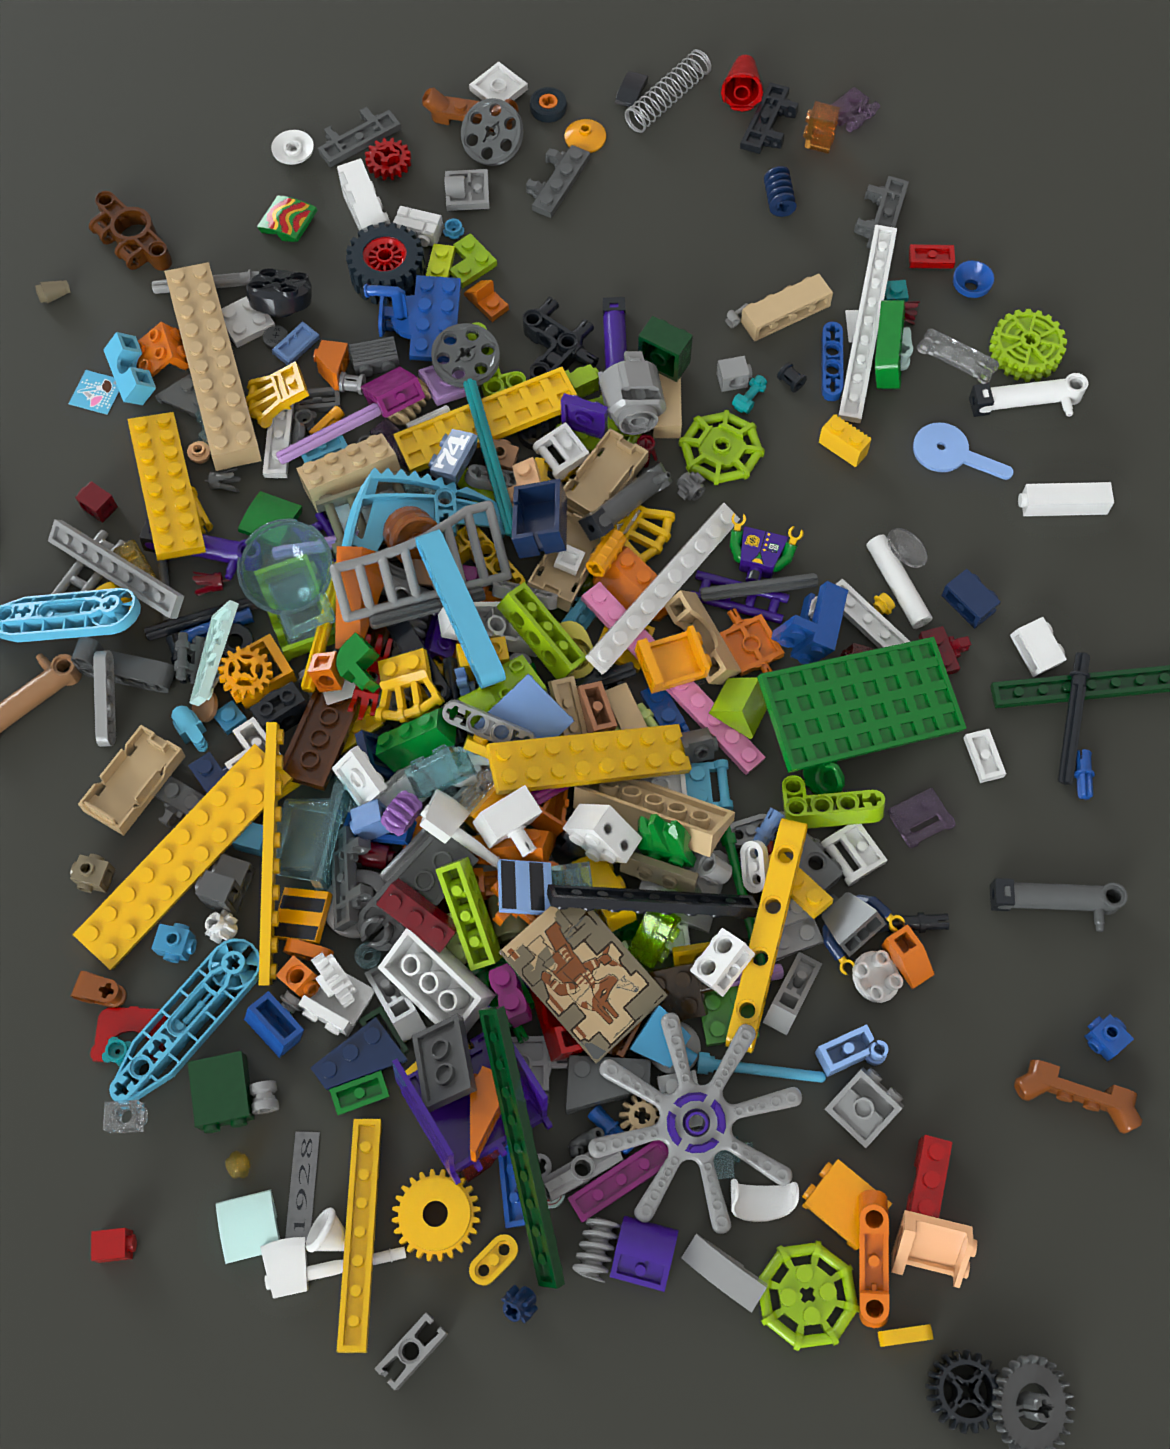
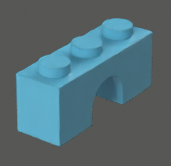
M116 332L104 348V353L123 402L144 405L156 389L149 370L136 368L137 361L142 355L136 336Z

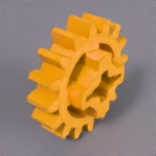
M248 645L245 651H241L239 646L236 647V653L227 651L228 659L221 658L223 666L218 667V673L221 674L219 682L225 683L223 685L224 691L232 689V697L240 693L242 700H245L246 694H250L252 699L255 698V692L257 691L260 694H264L263 686L270 687L269 679L273 678V671H270L272 669V662H266L268 660L267 654L260 656L259 648L252 652ZM233 666L234 672L229 677L230 667ZM262 668L263 673L261 678L259 679L257 673H259L260 669Z

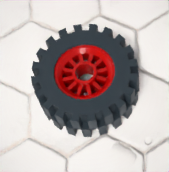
M381 222L378 228H374L372 224L367 226V232H364L362 229L357 232L358 239L353 236L350 240L351 246L348 245L346 250L352 286L354 285L357 294L361 293V297L367 301L368 298L364 295L365 284L395 286L403 289L406 296H410L411 292L415 294L416 275L426 276L423 247L420 239L416 238V233L412 230L408 233L407 227L401 225L399 229L397 224L390 222V227H385V222ZM370 296L371 303L377 305L380 296ZM387 297V306H389V301H392L391 297Z

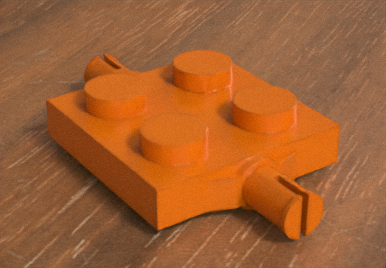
M736 608L733 611H728L727 614L732 620L733 625L729 629L720 632V635L741 669L740 676L754 670H761L762 673L771 672L772 669L769 665L784 657L785 652L779 642L771 639L773 632L762 614L750 619H742Z

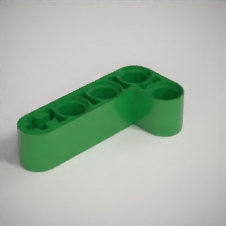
M881 300L875 357L877 389L901 388V352L905 300Z

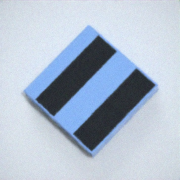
M499 859L497 862L499 913L541 915L551 906L547 896L548 884H552L551 863Z

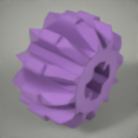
M404 790L398 793L387 806L381 817V823L389 832L397 836L403 835L416 821L423 808V804L413 793Z

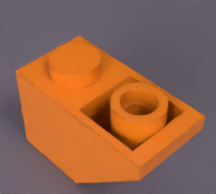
M908 924L885 939L882 948L889 954L890 959L912 990L935 975L923 944Z

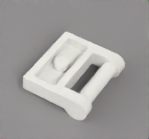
M566 422L533 444L534 451L545 458L546 463L553 471L552 475L555 479L563 480L570 471L581 465L590 455L589 451ZM550 445L555 447L565 460L564 463L559 465L548 450Z
M862 824L847 825L820 843L824 851H827L830 857L834 858L841 865V871L845 876L844 881L848 886H852L861 878L887 862L886 857ZM837 842H841L859 867L858 870L855 872L852 870L836 848L835 844Z

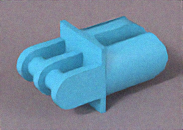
M187 706L176 707L172 711L171 718L173 719L175 729L185 744L192 741L199 752L206 751L208 743L202 734L207 730L201 720Z

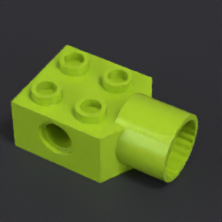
M522 654L502 664L506 676L505 681L483 689L479 687L459 697L457 700L488 712L527 674L532 675L533 679L546 692L547 688ZM466 710L465 715L463 714L465 720H467V716L471 711ZM475 715L471 718L470 723L472 727L482 716Z

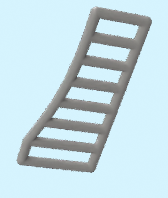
M490 500L467 505L436 526L418 535L421 536L438 529L444 533L445 541L468 591L493 585L494 581H509L512 578L493 502ZM486 511L501 573L488 576L473 514ZM463 518L479 576L478 579L466 581L452 526ZM416 537L375 553L330 565L329 570L342 618L345 622H352L439 599L435 587L432 591L424 593L420 591L410 553L411 549L417 547ZM401 554L411 596L401 599L397 597L387 560ZM378 562L388 602L377 605L374 604L364 567ZM355 569L365 608L354 611L350 609L341 572Z

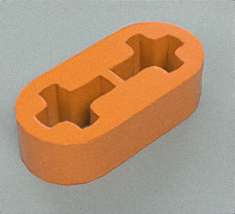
M287 938L283 952L287 955H294L296 958L311 961L320 953H323L325 957L334 954V951L326 947L292 938Z

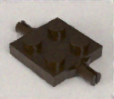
M694 962L647 971L668 995L659 1006L668 1013L678 1015L680 1021L706 1016L708 1011L705 995L706 992L714 991L690 971Z

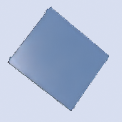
M529 674L488 711L492 715L532 731L536 738L559 736L574 722L573 717ZM482 717L474 727L477 729L482 728L485 725V719ZM499 725L494 729V734L502 739L508 736L509 730L506 726ZM513 730V735L510 741H513L514 739L526 740L529 739V736H525L524 739L516 737V733L518 731Z

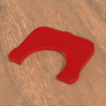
M138 1006L104 1009L98 1017L95 1045L90 1052L92 1061L104 1062L102 1054L105 1052L106 1045L111 1037H117L126 1032L140 1033L160 1009L139 1008ZM164 1015L148 1033L150 1036H153L164 1024L167 1016ZM161 1043L158 1048L160 1049V1051L164 1052L165 1048L164 1045ZM150 1054L149 1058L156 1062L158 1059Z

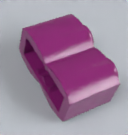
M506 963L490 970V985L498 996L499 1006H505L509 1024L516 1028L532 1021L531 1007L523 995L522 984L512 967Z

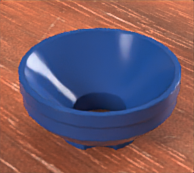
M979 261L961 263L953 275L955 289L960 294L971 298L986 295L994 283V273L989 266ZM973 283L977 289L969 290L965 287V284Z

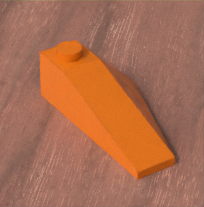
M337 546L336 563L365 556L376 551L364 547ZM378 562L364 566L375 605L378 604L384 587ZM355 569L341 572L351 611L365 608ZM336 596L335 650H340L342 645L355 632L365 639L370 623L369 617L345 622L342 618Z

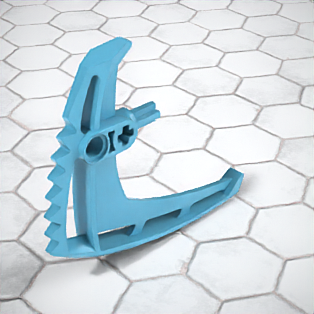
M374 468L360 487L353 502L346 523L342 546L364 547L378 552L384 541L383 528L386 520L395 510L405 506H417L426 511L439 524L463 507L477 503L456 498L457 496L477 502L492 501L502 538L505 536V531L497 503L468 487L457 490L455 482L445 485L442 477L433 481L429 474L420 478L416 471L407 476L402 469L396 475H393L389 468L382 474ZM378 482L403 483L437 490L435 495L413 493L375 494ZM444 498L449 500L450 503L445 505L440 503L439 500ZM372 505L364 537L360 539L355 533L362 507ZM486 511L473 514L476 526L490 528ZM464 518L452 526L455 537L457 535L456 525H465Z

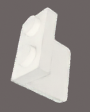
M345 973L357 990L352 995L355 1001L344 1008L335 994L328 998L321 986L311 998L304 995L298 1005L303 1010L302 1015L316 1023L318 1019L326 1024L324 1028L337 1036L339 1033H342L348 1037L374 996V990Z

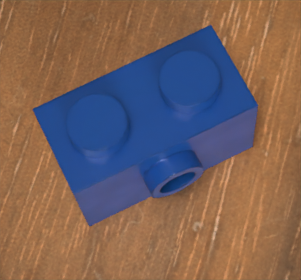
M269 991L248 1007L244 1018L249 1026L279 1058L300 1042L304 1029L292 1017L291 1013Z

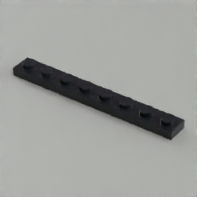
M548 884L547 896L551 907L562 910L568 908H581L586 911L604 909L611 912H620L621 910L633 911L639 914L659 912L663 915L680 913L688 916H697L699 914L710 915L716 918L735 916L739 919H746L748 917H756L759 908L753 896L553 884Z

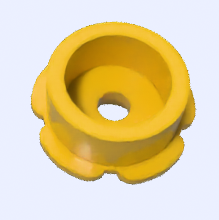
M886 593L874 596L875 603L873 607L881 615L884 613L887 615L891 614L892 609L895 608V603Z

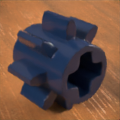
M513 1285L501 1299L505 1303L503 1305L505 1316L513 1322L521 1319L523 1323H526L538 1310V1307L535 1305L537 1301L536 1295L526 1286L519 1289L516 1285Z

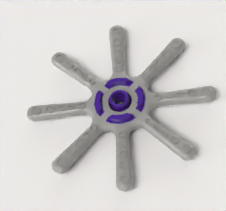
M667 1013L661 1019V1026L678 1079L677 1089L671 1094L661 1093L614 1060H604L599 1068L600 1074L607 1080L653 1104L659 1111V1120L650 1127L594 1138L589 1142L588 1151L592 1157L600 1158L652 1141L660 1140L664 1142L668 1147L669 1154L634 1210L636 1219L646 1223L653 1218L679 1165L685 1160H693L700 1167L712 1228L716 1233L724 1234L730 1230L731 1221L714 1167L715 1155L720 1151H729L778 1185L786 1186L792 1180L791 1169L738 1140L732 1133V1126L740 1118L798 1106L802 1101V1094L798 1088L790 1087L738 1104L728 1103L723 1097L724 1086L755 1039V1029L748 1024L741 1025L736 1031L712 1080L706 1085H699L693 1081L680 1019L675 1013ZM694 1115H700L703 1119L702 1126L697 1130H692L689 1127V1120Z

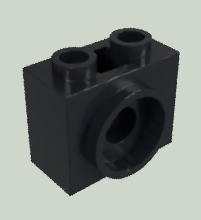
M291 681L282 688L269 692L260 702L250 707V710L265 733L266 722H277L280 725V729H284V732L299 724L307 703Z

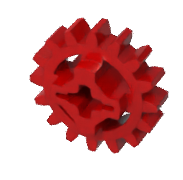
M383 138V142L379 143L376 140L375 146L369 145V151L365 152V162L369 173H374L375 178L382 176L384 181L387 177L394 180V176L397 175L401 178V172H408L407 167H411V153L408 151L407 144L402 145L401 140L394 142V138H391L390 141H386Z

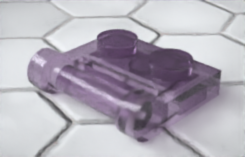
M933 788L887 811L904 841L911 849L918 846L920 841L944 829L949 830L956 826L954 818L947 812ZM936 815L940 819L915 833L910 830V828Z

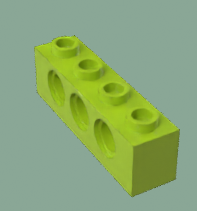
M525 582L510 591L496 606L556 679L566 678L587 660L585 658L586 655Z
M469 857L444 864L435 869L470 970L473 971L495 964L503 956L499 953L501 949Z

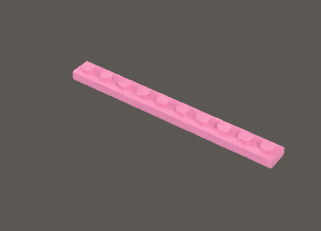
M598 582L581 596L584 604L608 629L626 611L601 582ZM645 629L627 648L637 660L638 658L634 651L637 641L647 638L648 642L655 641ZM694 681L666 689L701 728L708 727L711 736H716L721 750L745 775L749 774L764 761L766 757L746 736L709 714L714 702Z

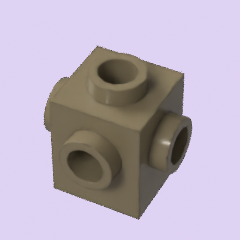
M90 854L89 857L79 855L77 862H74L71 867L70 879L77 884V889L92 893L93 890L107 893L116 869L99 855Z

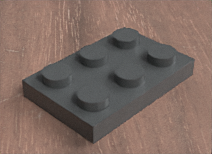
M455 1014L412 1035L422 1101L429 1112L477 1091L464 1019L461 1015Z

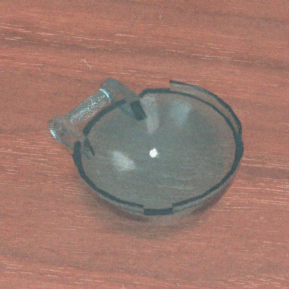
M278 519L256 529L245 541L247 546L243 551L242 557H238L237 577L245 596L258 608L280 615L291 641L298 639V635L329 622L331 624L336 622L335 614L326 594L332 580L329 567L331 564H334V560L324 536L311 524L309 526L298 522L297 519ZM320 600L324 610L323 614L293 626L289 615L305 611Z

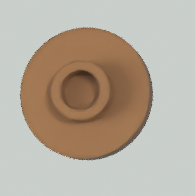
M214 692L211 698L200 706L192 704V711L204 723L211 721L218 709V699Z

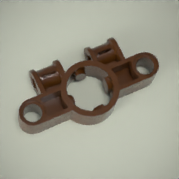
M110 191L99 192L95 197V202L100 213L90 221L89 230L97 234L103 244L107 245L116 241L115 255L119 259H123L126 262V266L131 270H136L146 262H149L155 269L160 271L169 269L172 265L170 253L166 244L157 236L149 213L139 207H127ZM139 224L145 226V229L135 236L127 237L122 234L126 228L132 225Z

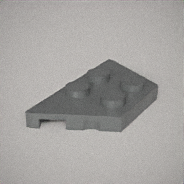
M191 373L155 395L157 401L161 404L167 403L177 411L186 412L189 416L196 419L202 418Z

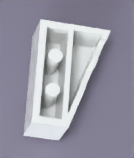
M360 158L337 166L343 197L359 231L362 229L364 232H367V226L372 224L374 228H378L381 222H385V227H388L390 225L389 217L386 212L383 213L381 200L379 196H376L374 185L369 179L362 159Z

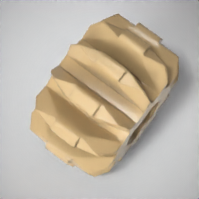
M635 1095L631 1096L633 1106L628 1102H624L622 1105L628 1112L619 1113V1118L627 1120L620 1124L621 1129L631 1127L629 1131L653 1126L659 1120V1116H657L659 1114L658 1109L653 1108V1104L647 1103L642 1098L641 1102H638ZM639 1112H645V1117L650 1118V1120L645 1119V1124H640L639 1119L634 1116H639Z

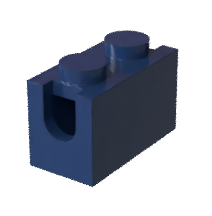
M968 569L946 584L941 595L974 629L996 612L995 608L1001 603L997 595L993 591L988 590L981 583L980 578L976 574H972Z

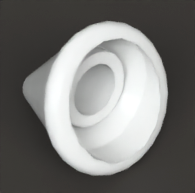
M333 1208L325 1209L313 1223L306 1239V1250L308 1252L344 1251L346 1230Z

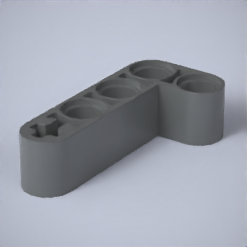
M79 637L71 661L80 673L94 678V653L105 649L93 638ZM111 651L114 658L115 683L161 693L169 692L176 673L173 665Z

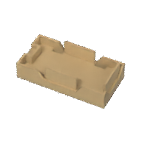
M610 428L596 445V448L593 449L578 468L575 478L569 479L563 487L567 496V511L584 517L589 512L596 510L632 482L648 461L649 451L636 443H630L623 438V435Z
M568 511L567 545L586 552L576 576L553 567L559 552L544 554L527 583L528 587L557 594V607L566 612H569L589 575L585 567L586 562L602 538L590 541L578 522L582 516ZM544 569L541 576H538L539 570L542 571ZM574 585H577L575 592H572Z
M140 725L125 744V750L120 749L99 776L102 780L101 783L93 784L78 805L83 812L124 836L185 758V754L177 745L162 739L153 731Z

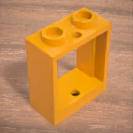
M271 634L262 637L248 646H250V651L252 652L259 648L260 656L269 653L281 674L270 679V687L263 686L264 694H260L258 691L255 692L254 699L251 698L250 694H246L245 700H242L240 693L233 697L236 704L242 702L245 709L260 702L269 692L282 688L291 681L293 683L297 681L292 668ZM233 666L230 667L229 677L234 672Z

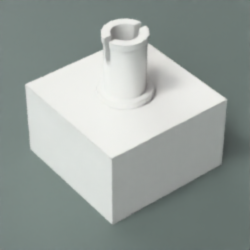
M526 785L481 811L472 823L489 849L506 838H511L522 854L521 856L525 857L536 850L537 847L524 829L542 813V810Z

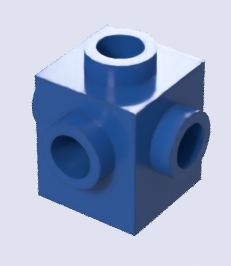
M1111 1014L1104 1019L1098 1016L1087 1026L1090 1031L1084 1036L1088 1040L1089 1047L1095 1053L1101 1054L1106 1061L1115 1057L1134 1040L1126 1031L1124 1023Z

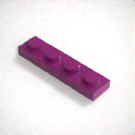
M660 1140L651 1142L568 1197L567 1199L580 1221L584 1223L587 1219H590L656 1175L669 1154L664 1142Z

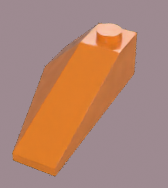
M525 828L524 830L537 847L536 850L525 857L521 856L522 854L511 838H506L489 849L481 835L472 837L496 856H499L500 859L548 862L557 839V834L550 831ZM477 856L480 860L476 864L491 865Z

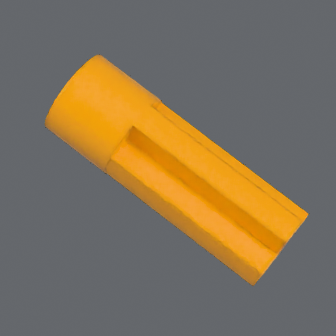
M334 406L309 431V434L311 435L341 420L345 416L342 409Z

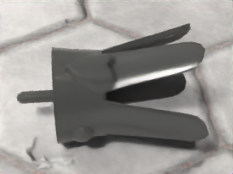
M238 468L223 472H210L208 480H204V482H209L211 490L224 489L240 492L234 486L224 484L241 480L239 476H234L233 473Z

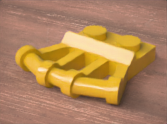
M295 361L271 375L249 380L247 385L249 392L245 399L250 417L258 420V424L261 427L268 428L272 424V419L283 409H292V404L308 397L309 393L300 367Z
M640 505L630 513L619 531L623 533L637 511L641 510L630 529L624 534L627 539L624 546L629 547L646 564V561L655 555H659L663 550L662 546L664 543L670 540L671 526L675 521L676 515L671 511L648 509ZM644 518L662 520V528ZM639 527L656 535L657 538L654 541L636 532V529ZM629 540H632L648 549L640 554L631 545Z
M424 648L378 661L381 680L379 684L382 689L379 707L375 712L376 721L385 722L386 720L405 723L410 718H419L436 705L440 706L445 703L432 681L428 654ZM422 683H425L431 693V697L425 702L422 700L420 688ZM411 687L414 704L413 707L407 709L404 689ZM392 692H395L397 711L389 710Z

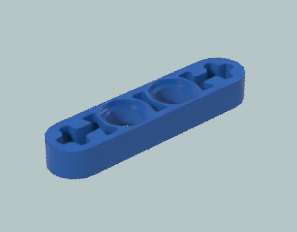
M837 322L826 323L821 336L822 396L828 401L838 400L843 391V328ZM829 331L834 332V340H830L831 333ZM833 348L838 351V354L829 355L826 350ZM835 367L838 373L830 374L826 369ZM831 382H834V391H835V392H831V389H830V384H831Z

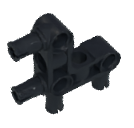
M548 297L538 309H530L523 314L525 336L534 343L541 344L548 349L543 356H539L531 365L530 379L559 367H563L564 371H566L574 361H578L584 366L591 364L593 368L594 366L596 367L599 361L597 356L589 353L583 346V340L594 330L593 324L583 319L574 331H570L550 318L552 313L559 308L558 302L555 299L553 300L552 297Z

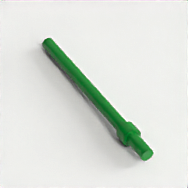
M729 826L720 839L722 847L725 846L729 864L732 866V876L737 895H748L747 889L743 884L742 869L735 846L737 843L734 832L732 833ZM754 917L744 919L749 941L751 940L755 924ZM763 953L755 956L754 959H757L758 966L766 964Z

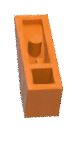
M482 1066L478 1074L474 1073L477 1091L470 1093L471 1161L477 1162L501 1115L492 1070Z

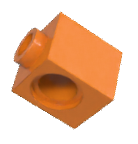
M336 651L317 653L312 656L308 674L319 692L342 690L345 679L340 676L337 670L336 659L338 654Z
M294 955L275 975L301 998L304 995L311 998L320 987L315 979L317 975Z

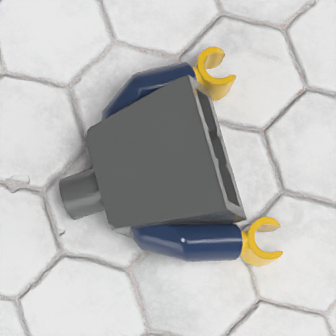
M848 892L841 898H838L835 894H832L830 896L833 898V904L822 914V919L825 922L822 927L823 943L835 961L839 960L841 963L840 971L847 976L849 975L844 970V965L851 963L854 966L855 962L847 960L845 955L847 954L850 957L887 924L884 921L885 919L889 922V929L894 933L898 929L892 925L893 921L898 920L902 925H905L903 917L900 915L893 916L891 914L892 911L875 896L861 894L855 896Z

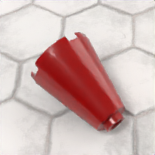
M741 55L736 59L722 84V100L724 103L729 104L731 109L736 111L751 110L762 99L763 85L756 62L750 55Z

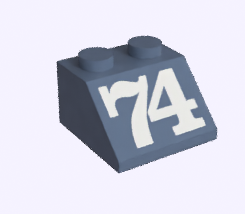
M452 429L449 435L445 433L439 445L442 447L439 454H434L428 466L431 467L430 475L437 479L442 477L446 484L455 482L457 486L477 449L478 435Z

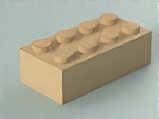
M381 433L372 435L357 444H350L335 453H328L318 460L306 462L296 469L305 492L317 511L315 501L319 500L321 496L326 494L335 495L361 486L374 468L381 474L387 468L391 472L399 471L401 468L395 452Z

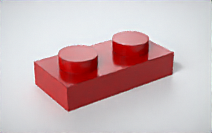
M910 244V268L954 269V245Z

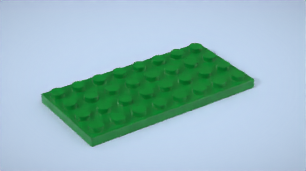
M935 637L762 673L757 677L788 773L940 737L966 729Z

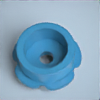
M453 218L445 222L443 233L446 237L458 239L464 234V227H462V223L458 219Z

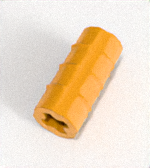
M612 529L601 538V542L596 546L595 551L590 554V558L585 565L590 574L596 577H603L607 570L611 568V564L616 560L617 555L622 551L627 540L621 531Z

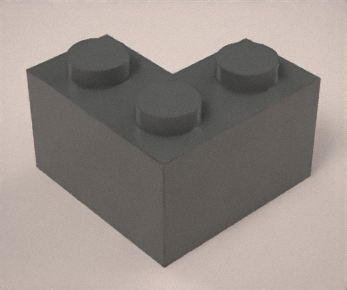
M222 854L219 861L217 860L214 863L212 871L205 870L203 877L200 876L195 885V894L207 908L218 912L224 909L233 914V917H236L256 870L249 862Z

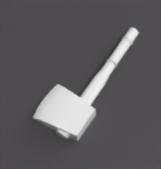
M436 789L429 804L425 806L420 814L423 816L420 826L444 844L452 837L472 853L491 864V867L494 866L498 869L497 862L500 859L499 856H496L479 841L459 828L470 812L454 798Z
M305 1237L280 1239L260 1247L267 1274L265 1275L266 1289H271L273 1298L308 1291V1281L338 1275L343 1272V1260H333L308 1266ZM405 1246L395 1249L389 1248V1250L374 1253L373 1265L407 1258Z

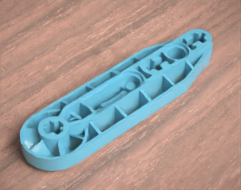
M126 588L27 596L0 605V639L18 643L112 635L126 630L137 620L141 604L134 593ZM127 597L132 598V600L130 602L123 603L121 601V598Z
M233 938L223 941L135 1037L109 1088L110 1095L114 1101L121 1105L134 1104L151 1091L175 1077L257 983L259 979V951L252 943L244 939ZM232 946L233 951L229 952L228 947ZM248 947L252 948L253 951L245 958L242 953ZM234 962L240 964V966L237 969L232 967V964ZM250 965L257 966V970H250ZM207 967L209 969L208 974L203 972ZM202 974L204 978L189 995L185 993ZM215 983L220 987L217 992L211 989ZM208 991L209 993L207 994V996L201 1001L200 999ZM236 992L238 995L234 998L231 993ZM182 995L187 997L171 1016L167 1014ZM211 996H213V998L210 1000V1002L206 1005L205 1003L207 1002V1000H208ZM228 997L232 999L231 1003L216 1019L213 1014ZM164 1015L167 1016L168 1019L153 1036H150L148 1033ZM210 1018L214 1020L199 1039L194 1037ZM147 1036L149 1041L133 1057L137 1046ZM191 1039H194L196 1043L181 1060H178L176 1056ZM161 1043L166 1047L164 1052L158 1048ZM150 1054L158 1060L155 1062L149 1058ZM173 1060L177 1062L168 1074L157 1079ZM149 1063L148 1072L145 1075H139L141 1066ZM133 1077L139 1082L136 1084L131 1078ZM124 1087H127L129 1091L126 1095L122 1091Z

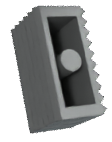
M394 336L349 344L356 376L365 374L366 377H370L377 373H388L400 366Z

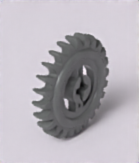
M1033 1354L1027 1357L1021 1355L1017 1361L1011 1360L1009 1362V1368L1004 1367L1002 1369L1003 1378L997 1377L996 1383L999 1388L993 1389V1394L996 1396V1400L992 1401V1407L996 1408V1412L993 1413V1419L999 1420L996 1430L1002 1433V1441L1009 1443L1010 1449H1056L1053 1443L1065 1445V1442L1060 1439L1059 1433L1064 1435L1071 1434L1063 1426L1064 1423H1074V1420L1065 1415V1412L1075 1410V1407L1065 1404L1068 1398L1074 1397L1071 1393L1063 1392V1389L1070 1386V1383L1059 1380L1061 1376H1064V1372L1053 1370L1057 1365L1053 1362H1048V1359L1045 1357H1038ZM1033 1383L1040 1388L1043 1394L1023 1391L1019 1394V1392L1027 1384ZM1019 1417L1037 1421L1040 1424L1029 1429L1022 1424Z

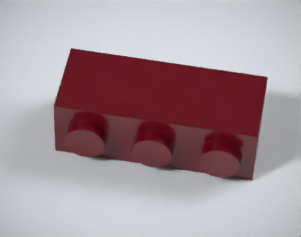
M399 878L390 884L376 903L378 907L439 953L457 933L453 919Z

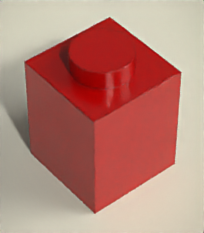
M118 1228L91 1231V1261L101 1263L133 1259V1252L137 1248L136 1235L133 1234V1230Z

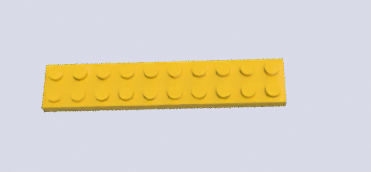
M254 744L74 932L73 936L108 969L113 970L194 885L198 878L204 874L205 870H208L264 810L265 752ZM279 770L278 780H282L284 789L293 778L284 770Z

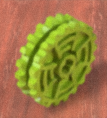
M1026 309L1025 312L1015 310L1014 315L1006 314L1005 320L1000 319L997 324L998 327H995L994 335H992L990 340L992 344L989 346V352L993 353L990 358L992 361L997 362L995 367L998 370L1003 369L1006 376L1013 375L1014 380L1018 381L1020 378H1023L1025 382H1030L1034 378L1035 381H1040L1042 376L1047 378L1051 375V371L1055 372L1058 364L1061 363L1067 344V339L1063 338L1065 335L1064 329H1059L1060 323L1058 321L1053 322L1051 320L1052 316L1049 314L1043 316L1042 311L1037 310L1036 313H1033L1031 309Z

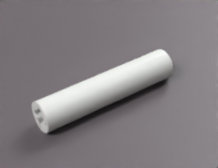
M878 535L872 538L866 546L913 629L925 626L932 620V616L885 535Z

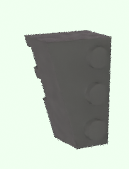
M569 1055L566 1114H574L581 1110L592 1109L598 1105L617 1102L635 1095L607 1080L600 1074L599 1068L604 1060H614L649 1085L651 1060L603 1057L596 1064L590 1056Z

